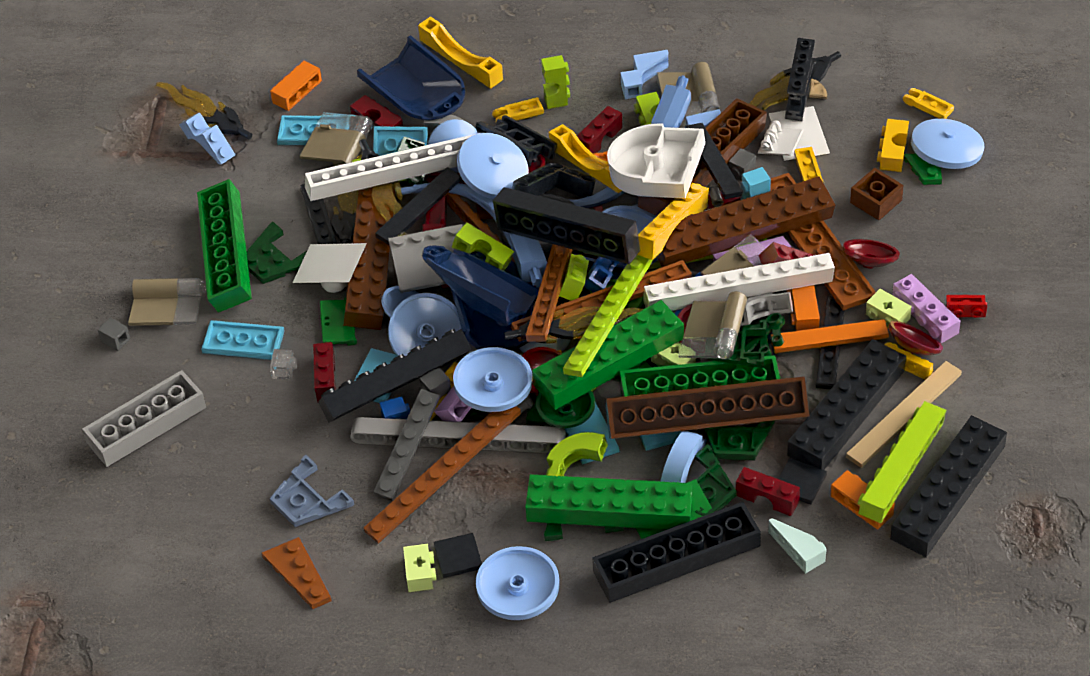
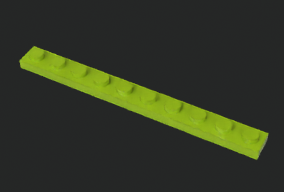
M636 255L633 261L625 266L564 365V374L583 377L653 260Z

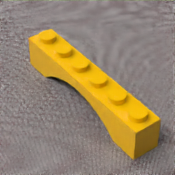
M431 16L418 25L420 41L490 89L503 80L502 64L491 57H479L464 49L452 38L445 27Z
M562 124L548 132L549 139L557 143V154L615 192L620 193L622 191L611 180L608 162L591 153L578 139L574 131Z
M692 183L686 198H676L638 234L640 252L637 255L653 260L662 252L669 236L681 220L691 214L703 212L707 208L709 188Z

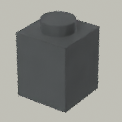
M741 148L729 161V169L735 178L741 180L743 173L756 168V155Z
M109 318L98 329L101 342L117 351L130 340L127 326L112 318Z
M439 367L419 378L421 386L419 390L423 389L437 394L440 398L451 390L450 379Z

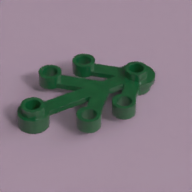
M780 313L770 314L766 318V336H746L745 343H749L745 346V352H750L760 343L759 352H764V356H771L772 352L768 346L767 335L773 331L771 338L773 346L779 347L783 345L784 339L780 328L785 324L784 317Z

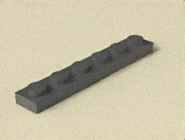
M423 389L420 390L376 485L374 495L390 501L394 500L440 399L439 395Z

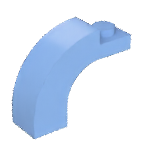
M686 430L682 431L668 455L661 482L686 483L690 465L696 453L705 447L707 440L703 439V436Z

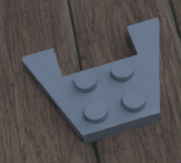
M307 455L303 456L299 466H295L291 471V476L287 481H283L270 498L271 504L294 527L354 505V500L343 489L325 501L304 480L318 470L317 465Z

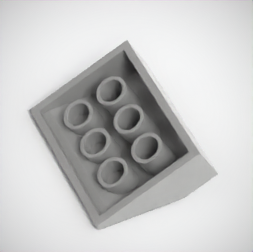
M462 224L388 238L400 293L446 284L424 261L422 252L425 247L433 245L444 246L453 252L454 249L451 247L455 235L463 227Z

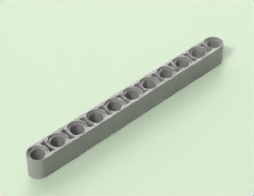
M355 418L352 424L350 439L359 444L395 445L406 420ZM429 421L418 447L452 448L479 423ZM508 425L482 450L550 453L560 441L565 439L566 433L565 430L558 427Z

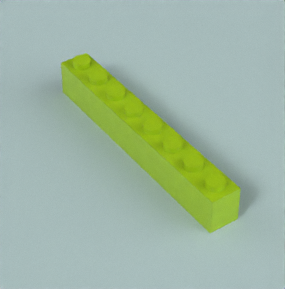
M924 401L920 408H916L913 420L909 419L907 422L906 431H901L898 443H894L890 450V456H885L882 468H878L874 475V481L870 480L866 493L861 494L858 500V505H860L858 514L882 523L942 427L947 410Z

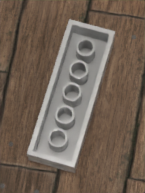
M181 370L82 428L86 443L104 465L108 467L206 408L203 393Z

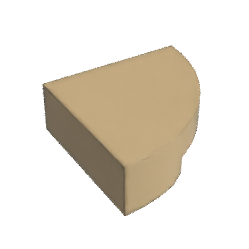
M811 79L809 98L827 99V91L819 81Z

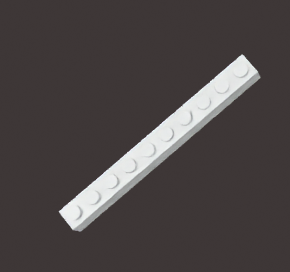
M473 135L305 173V189L310 201L445 170L447 167L454 168L457 167V155L461 146Z
M829 253L644 286L643 301L647 308L662 300L671 311L684 309L686 306L693 304V301H727L729 293L734 291L741 292L746 297L832 282L835 267Z

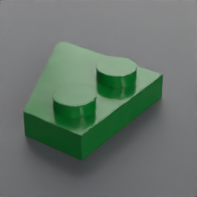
M904 154L905 163L908 162L911 165V170L919 177L923 185L942 184L941 167L926 162L917 154Z

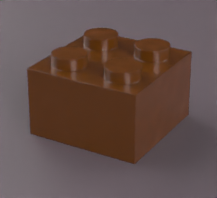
M874 168L851 187L850 203L875 219L880 220L902 201L904 185Z

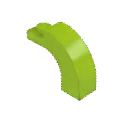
M584 432L571 435L560 441L548 454L547 462L550 467L546 475L564 476L567 468L572 463L581 459L602 462L608 447L605 435Z

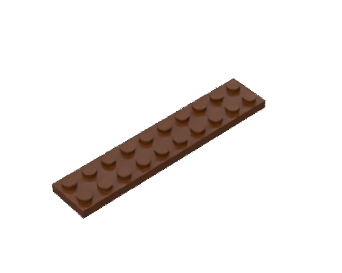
M789 173L770 178V191L796 184V182ZM824 220L787 232L800 251L811 253L814 256L830 254L835 267L833 281L824 283V285L843 311L867 303L876 293L853 260L845 254L842 245Z

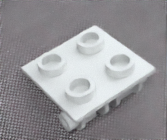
M771 121L770 127L764 135V140L761 141L758 154L792 156L803 129L781 128L779 121Z

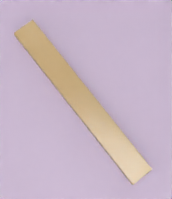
M945 361L846 453V458L860 468L865 466L906 427L909 419L913 420L917 407L920 408L924 401L932 403L961 376L962 371Z

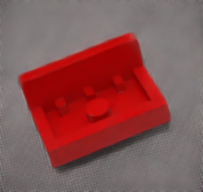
M946 295V307L957 318L986 317L987 302L985 301V295Z

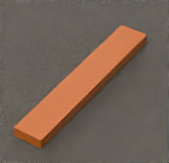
M885 319L781 333L784 339L783 345L779 347L773 346L774 353L870 341L872 339L889 338V332Z

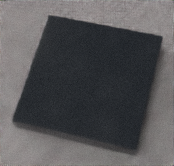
M789 458L779 480L800 487L799 501L812 505L827 476V471Z
M473 533L434 542L443 578L476 571L482 565Z

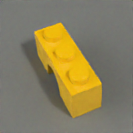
M887 119L886 126L882 127L881 136H884V139L880 138L879 149H882V151H878L877 162H880V170L902 172L904 146H906L909 121Z

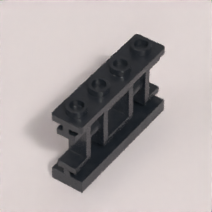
M797 39L787 88L789 97L785 119L803 121L813 70V63H811L815 40Z
M507 115L502 116V120L498 119L496 126H490L482 121L476 122L475 129L478 133L497 134L513 142L525 156L528 167H531L532 162H536L538 155H543L550 160L555 157L556 142Z

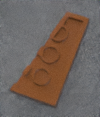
M299 537L262 552L264 560L268 561L273 569L285 578V581L297 591V594L312 609L332 601Z

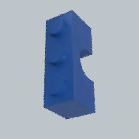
M598 256L586 275L584 287L592 293L605 289L613 276V269L619 262Z

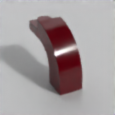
M444 196L427 211L423 232L446 227L447 196Z

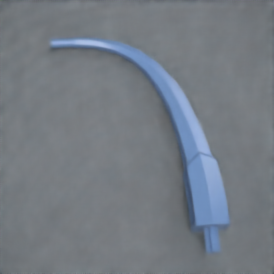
M684 75L678 77L675 86H665L651 124H663L664 127L669 128L680 127L691 101V92L686 89L689 79L685 78ZM607 187L593 196L570 201L576 206L591 208L610 202L625 192L617 193Z
M430 183L395 189L396 196L420 193ZM458 183L449 191V193L462 195L476 202L496 221L493 199L476 193L466 184ZM503 231L511 249L514 251L513 259L521 280L532 282L533 286L536 285V288H539L547 265V260L539 241Z

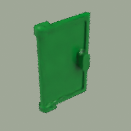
M346 298L344 300L320 301L323 343L332 342L333 344H347L348 346L357 344L355 327L343 326Z

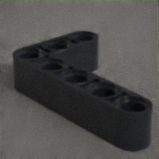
M549 163L514 180L512 189L540 196L557 187L585 198L593 195L596 179L562 164Z

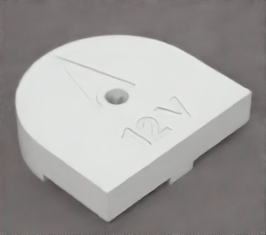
M649 124L633 128L621 134L612 142L607 152L612 182L620 190L632 195L686 198L705 146L704 129L664 127L663 124Z

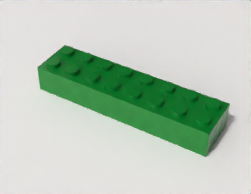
M230 179L197 192L207 298L218 313L252 299L240 192Z
M660 300L614 325L583 377L566 375L563 372L564 365L576 348L574 347L533 369V385L556 410L620 375V370H629L683 340L684 323Z
M774 355L765 356L764 368L712 361L620 370L619 385L622 397L780 379Z
M530 474L525 507L527 522L668 530L691 521L692 483Z

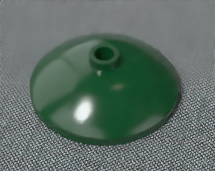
M592 391L583 394L556 410L540 392L536 398V410L540 418L547 424L558 428H572L583 424L591 417L595 409V397Z

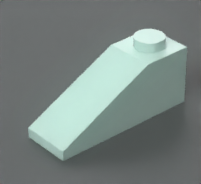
M773 518L769 520V534L805 574L825 562L826 547L822 542H818L814 536Z

